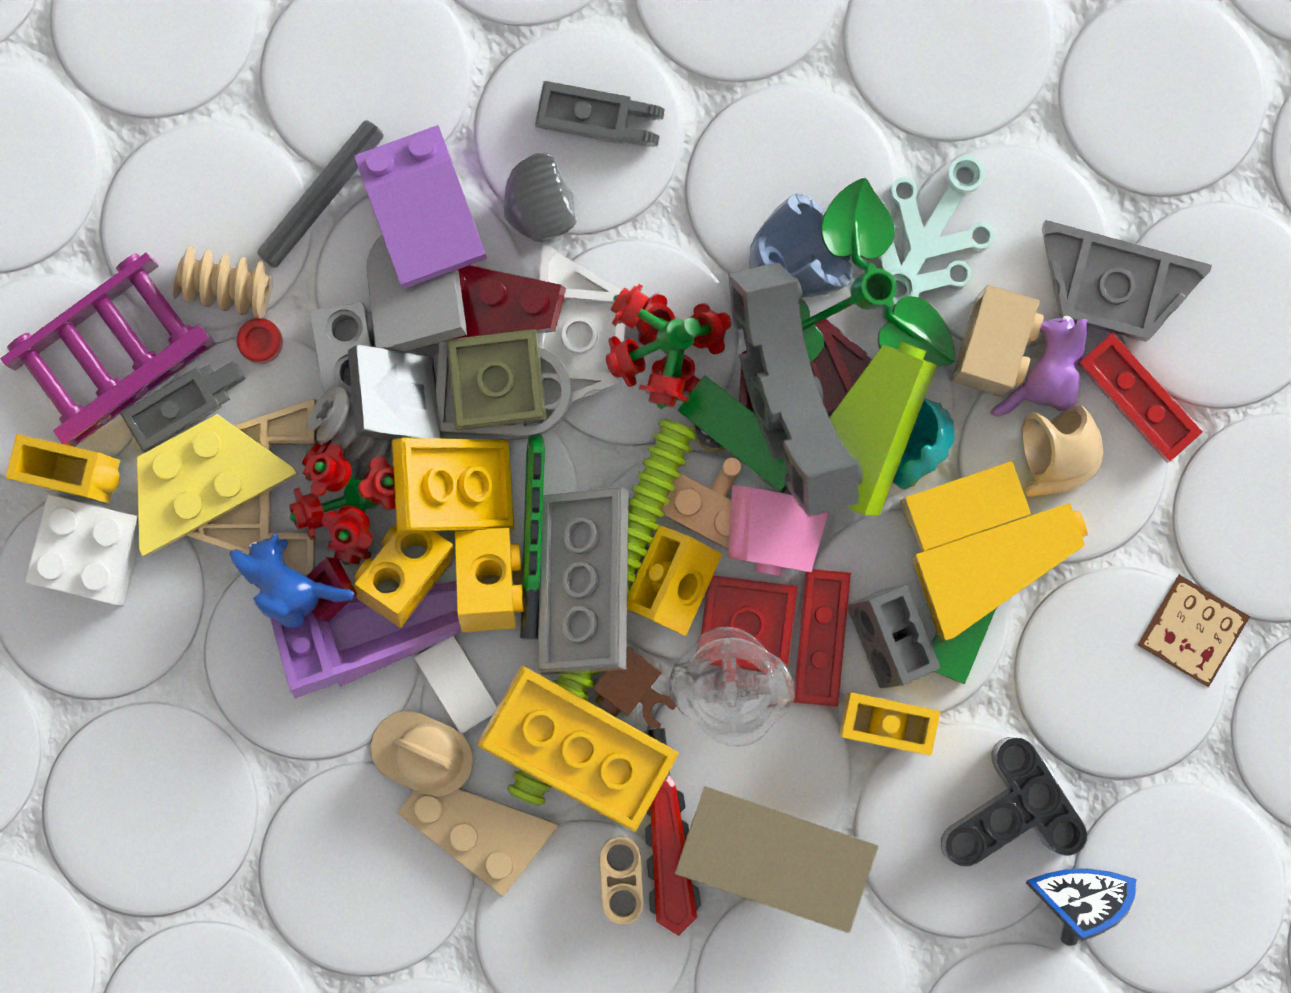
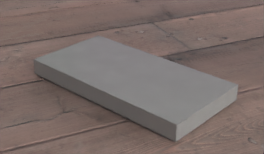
M617 487L543 495L538 673L550 675L626 669L629 490Z

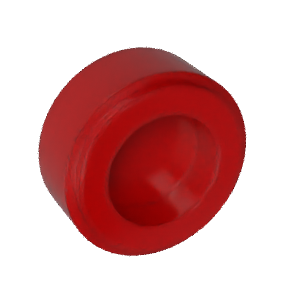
M250 319L238 331L237 347L247 360L257 364L269 363L282 350V333L268 319Z

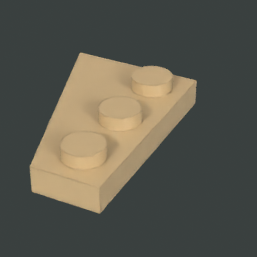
M460 788L450 795L439 797L425 795L414 790L397 812L503 897L560 825Z

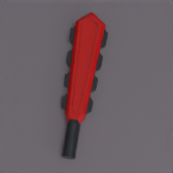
M665 728L647 730L649 736L667 745ZM669 771L646 814L651 816V823L645 828L646 844L652 847L653 852L647 859L648 877L654 880V888L649 892L650 911L656 915V922L679 936L697 918V910L701 906L699 887L692 884L691 879L675 874L689 832V825L681 819L680 814L686 808L684 794L676 789V784L671 778Z

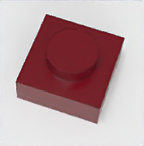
M326 557L306 576L316 583L350 590L354 593L353 598L357 595L338 558ZM320 598L312 612L316 620L330 621L351 600L334 602Z

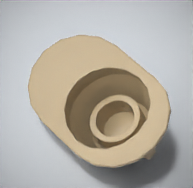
M412 711L393 713L382 720L373 733L370 746L372 760L379 772L389 779L417 792L434 797L450 795L461 788L471 774L473 766L472 749L464 735L454 728L421 713Z

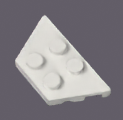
M542 245L539 280L561 284L566 288L556 331L538 333L539 347L552 353L567 369L572 382L571 403L620 385L621 378H615L610 373L605 358L610 353V345L608 343L610 337L616 336L621 342L624 341L625 325L623 323H618L617 326L612 325L616 314L611 311L614 296L619 295L622 290L595 276V273L580 264L577 265L556 252L554 248ZM555 380L544 381L545 404L550 405L560 398L561 386Z

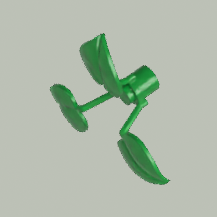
M861 178L841 190L828 205L822 218L821 236L827 251L835 257L852 255L853 264L863 270L864 274L853 281L849 298L812 317L806 302L802 300L799 303L802 330L809 362L813 361L824 347V337L814 324L856 304L864 310H873L882 306V316L888 322L878 332L877 341L879 349L884 345L898 350L900 343L903 342L925 350L926 354L923 360L934 363L937 367L953 364L956 361L953 340L938 311L924 299L906 296L897 301L891 313V307L894 305L893 298L897 290L895 278L887 270L876 269L874 264H867L861 259V257L864 259H875L883 255L892 245L895 233L894 222L887 206L874 192L867 178Z

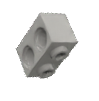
M363 302L309 311L324 393L334 387H341L348 391L349 396H352L351 385L345 384L343 380V372L349 365L348 350L356 344L374 347L372 339H375L372 312H367V307ZM344 320H353L358 324L356 336L346 342L337 340L335 336L337 325Z

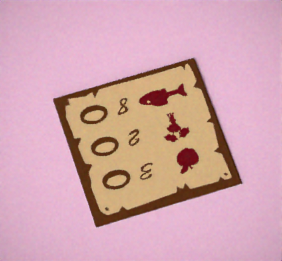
M1179 574L1140 639L1138 646L1209 687L1250 616Z

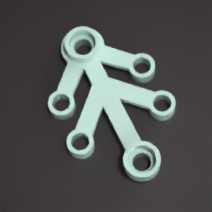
M968 155L960 156L952 162L947 171L949 186L924 228L916 201L918 194L916 183L907 177L899 178L893 183L890 189V197L896 205H899L910 252L901 265L894 242H892L889 249L880 256L882 268L890 272L895 281L905 287L904 296L893 298L894 305L891 307V311H893L897 301L903 297H918L919 293L945 286L960 289L965 287L971 280L972 269L968 263L962 260L951 262L946 269L917 275L926 259L969 248L975 251H983L993 243L995 237L994 230L989 224L984 222L975 223L969 230L939 237L964 194L974 192L984 179L983 165L975 157ZM961 169L968 170L972 175V181L968 184L959 182L956 176L957 172ZM902 184L909 186L912 196L908 199H901L896 194L897 186ZM977 229L984 230L988 235L987 243H976L972 237L973 231ZM954 267L962 268L966 273L965 280L962 282L952 280L950 270Z

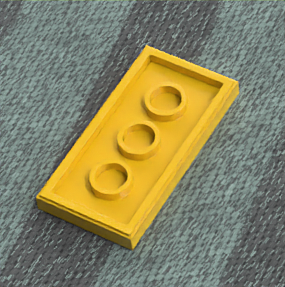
M523 665L520 666L476 744L483 750L633 832H636L679 755L678 751Z

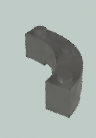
M779 262L728 274L733 325L737 330L743 329L747 353L739 355L747 390L760 430L773 460L782 458L789 472L785 474L787 488L808 517L859 504V484L863 481L862 468L859 461L851 456L838 436L822 402L823 390L821 383L816 376H813L800 317L799 303L802 302L803 295L799 280L793 277Z

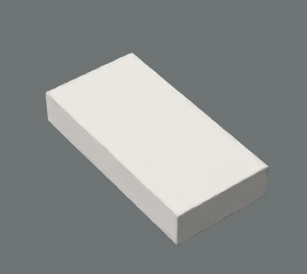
M455 636L435 644L414 657L461 734L495 713L498 706Z

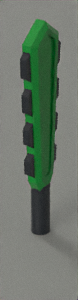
M542 435L528 437L526 449L521 639H538L545 444Z

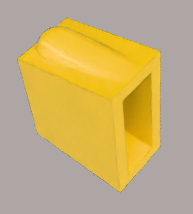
M16 434L5 478L48 490L110 503L112 493L117 490L120 484V474L118 472L120 460L99 452Z

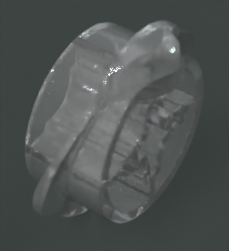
M718 627L702 634L694 645L678 659L669 676L670 695L678 710L697 723L710 738L721 744L733 747L747 746L764 737L769 729L786 714L795 696L793 678L787 666L779 658L769 653L755 637L733 627ZM736 658L753 663L764 675H757V671L751 672L741 669L737 664ZM722 659V666L716 673L704 675V680H696L705 667ZM727 682H735V692H727ZM766 694L754 709L740 714L742 706L747 701L759 699V695ZM699 699H705L706 703L719 704L724 708L726 715L711 711Z

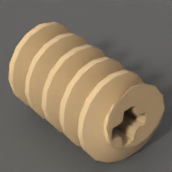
M189 245L178 264L173 286V297L176 299L182 292L184 301L193 303L200 295L201 304L205 307L212 306L217 299L219 309L223 311L229 310L235 302L236 312L240 315H245L252 306L254 317L262 319L270 300L273 275H265L263 261H259L253 272H249L245 257H241L237 266L232 268L230 266V257L227 253L223 254L218 264H214L212 250L210 249L205 251L201 260H196L195 247Z

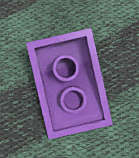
M439 125L354 155L402 289L487 259Z

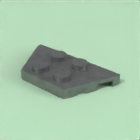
M1045 220L1042 225V234L1060 318L1069 316L1075 323L1079 319H1086L1088 326L1147 342L1211 271V264L1049 220Z

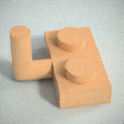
M736 458L726 459L711 489L681 474L680 479L675 478L672 484L676 486L675 491H669L667 496L670 499L669 505L664 504L661 510L665 512L664 516L728 550L731 499L727 498V495L741 470L740 461Z

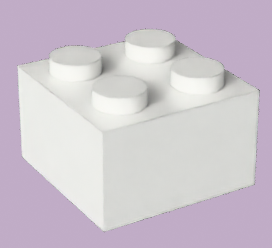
M47 495L25 583L123 606L139 547L138 516Z

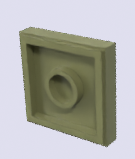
M536 329L446 340L454 421L457 431L547 420L538 331Z

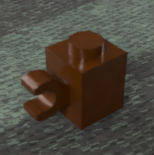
M627 645L626 669L605 671L593 687L599 693L595 702L615 717H617L620 711L629 716L640 702L643 706L644 720L648 725L659 729L662 724L652 717V707L657 703H663L671 710H674L676 707L671 698L659 694L651 688L661 675V672Z

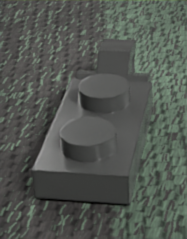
M233 361L215 372L209 364L201 369L196 367L124 410L120 415L142 452L146 453L220 409L222 404L230 400L226 391L245 380V377Z

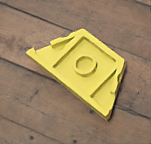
M216 414L137 457L139 551L143 557H147L299 474L294 467Z

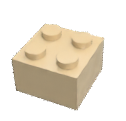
M987 285L976 297L951 381L1000 397L1012 388L1016 389L1018 383L1022 384L1030 363V358L1023 355L1026 346L1029 347L1031 340H1036L1043 321V315L1037 313L1040 300Z

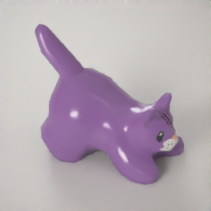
M1069 316L1042 322L1040 332L1044 335L1046 349L1041 359L1030 371L1024 384L1019 386L1004 401L991 410L993 416L999 417L1011 413L1024 400L1031 401L1037 405L1052 406L1058 411H1065L1069 407L1074 406L1078 401L1080 389V374L1076 371L1075 366L1084 357L1088 334L1086 319H1079L1076 325Z

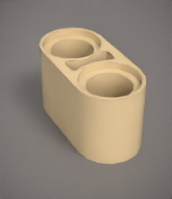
M617 835L608 839L601 849L602 906L604 914L609 920L616 924L625 925L635 921L640 916L643 908L641 853L639 846L633 839L628 836ZM614 845H626L632 850L634 858L631 865L627 868L617 869L608 862L607 853ZM625 890L633 894L636 899V906L630 913L618 914L611 908L610 898L615 892Z

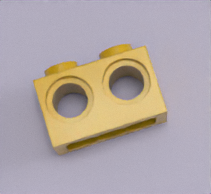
M396 523L384 536L381 543L383 548L375 559L368 558L359 567L354 577L356 581L354 585L359 601L401 629L454 561L453 544L434 531L398 532ZM411 546H421L426 550L423 556L415 559L408 558L403 554ZM385 580H393L399 584V587L392 593H381L376 589L378 584Z

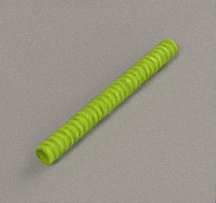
M661 419L658 425L662 428L660 433L655 432L653 438L656 440L655 445L648 447L647 451L651 453L649 459L644 458L642 464L645 465V469L643 472H638L637 477L640 481L638 485L633 484L631 490L635 493L633 498L629 497L627 595L630 591L631 583L636 578L634 575L637 569L641 567L642 556L645 557L647 550H645L648 543L651 544L653 540L651 534L653 530L657 531L659 527L656 524L658 517L663 518L665 512L661 511L663 505H669L670 499L667 498L669 491H675L676 486L672 485L675 478L680 479L681 473L678 472L680 465L685 466L687 462L683 459L685 452L690 453L692 447L689 446L690 440H696L697 434L694 433L693 429L669 419ZM600 671L559 674L558 679L552 680V682L582 699L588 700L589 694L586 691L588 687H593L595 684L591 680L593 674H599ZM522 770L514 771L512 776L516 780L514 784H509L507 787L510 795L536 806L544 805L546 799L543 795L545 792H550L551 786Z

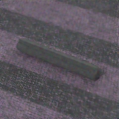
M368 120L361 123L258 249L257 254L268 265L274 268L280 265L357 171L358 166L354 155L375 148L383 139V132L375 124Z

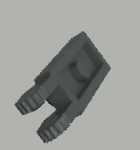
M543 81L535 127L617 143H623L624 140L631 144L657 147L660 136L652 131L626 127L627 117L629 113L647 120H662L665 109L657 105L633 101L629 96Z

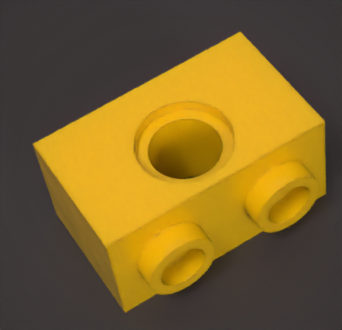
M659 525L627 595V610L655 624L686 636L723 554L690 536Z
M509 528L455 531L457 604L461 631L516 629L515 612H523L522 585H514L513 571L522 570L520 544L511 543ZM487 575L500 577L499 581L491 585L480 583V580Z
M847 692L838 736L932 756L941 711Z

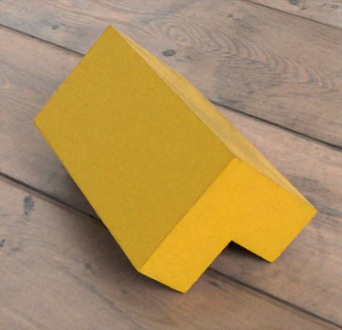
M1013 461L907 496L900 501L908 526H912L921 552L1031 515Z

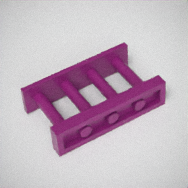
M147 252L141 256L136 253L124 259L116 267L117 274L33 335L25 333L14 339L7 346L9 352L0 358L5 366L15 371L23 365L29 370L61 414L59 421L62 424L55 428L53 432L64 445L76 447L120 415L121 412L131 407L216 345L207 330L200 324L192 328L190 325L185 326L148 276L159 265ZM131 286L136 288L171 336L168 339L171 345L157 355L154 351L148 352L112 303L113 299ZM96 312H98L134 362L132 365L134 372L121 381L118 378L112 379L75 328ZM60 338L98 389L95 393L98 398L86 407L74 403L39 355V353Z

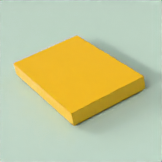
M419 438L392 440L398 532L514 529L509 440Z

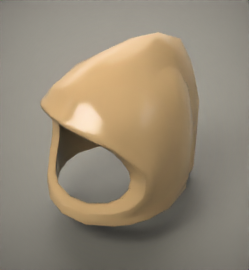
M1081 405L1069 407L1050 422L1039 413H1029L1025 417L1022 425L1024 455L1028 469L1035 478V483L1027 486L1025 489L1028 497L1065 492L1084 485L1096 476L1103 461V443L1100 430L1086 408Z

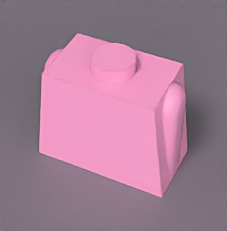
M732 485L728 558L756 562L755 572L781 576L783 567L812 572L829 511L808 517L798 505L793 495Z

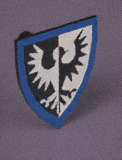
M1063 869L1027 880L1026 884L1064 923L1060 937L1061 941L1065 945L1074 946L1078 943L1079 939L1082 942L1098 936L1117 926L1122 921L1135 900L1137 879L1110 871Z

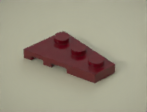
M471 265L458 269L467 335L457 338L536 329L538 333L556 331L566 288L563 285ZM437 343L431 344V345H427V346H424V347L436 346Z

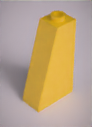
M1067 503L915 554L911 560L940 643L956 637L1084 547L1083 537L1087 536V528L1080 511L1073 512L1071 504Z

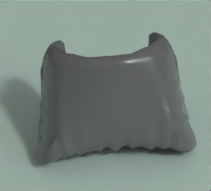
M534 153L519 162L511 170L506 182L504 196V218L522 235L537 242L550 241L557 236L563 235L577 223L574 213L573 193L558 172L554 157L548 153Z

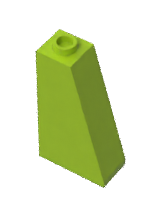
M903 342L900 343L898 350L883 345L830 416V420L842 443L851 456L859 461L863 473V481L859 484V504L847 506L846 508L863 515L880 516L937 367L936 364L923 360L926 354L925 350Z

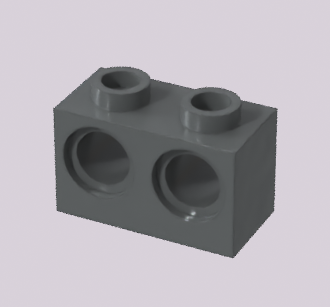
M907 584L882 589L847 605L879 688L903 686L941 668Z

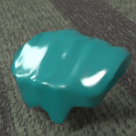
M926 398L923 401L893 479V483L901 489L906 490L915 486L920 478L935 471L938 464L948 457V450L955 440L954 421L948 410L942 407L941 402L937 403Z

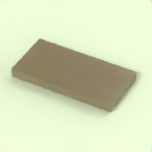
M704 786L675 874L850 933L878 845Z

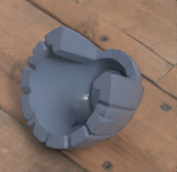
M793 194L780 204L764 222L750 246V269L779 262L793 277L799 280L803 297L821 296L838 291L850 283L849 279L852 277V264L848 262L850 256L835 257L827 251L823 243L821 223L824 209L813 199L809 200V197L803 194Z

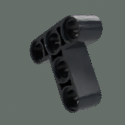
M1006 737L994 745L991 752V761L1008 789L949 826L941 837L942 852L950 861L960 866H972L1031 828L1035 830L1042 843L1049 850L1061 855L1071 856L1079 853L1084 848L1087 841V830L1035 747L1023 738ZM1012 745L1020 746L1025 753L1023 765L1016 770L1008 769L1003 761L1005 750ZM1043 783L1049 790V800L1043 807L1034 808L1028 800L1029 790L1033 785ZM1007 808L1011 813L1012 823L1006 831L996 833L990 825V817L996 809ZM1061 822H1069L1074 829L1072 841L1065 846H1058L1053 839V831ZM962 832H968L974 839V848L969 855L957 857L952 850L953 839Z

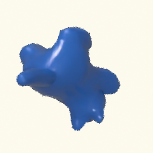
M274 533L270 539L251 543L249 545V554H245L238 549L230 552V557L239 572L250 584H254L260 589L259 594L253 598L258 609L265 616L277 619L281 625L288 628L301 627L305 616L316 608L320 598L334 602L348 601L353 598L354 593L350 590L316 583L287 566L283 553L288 546V542L286 539L278 541L277 533Z

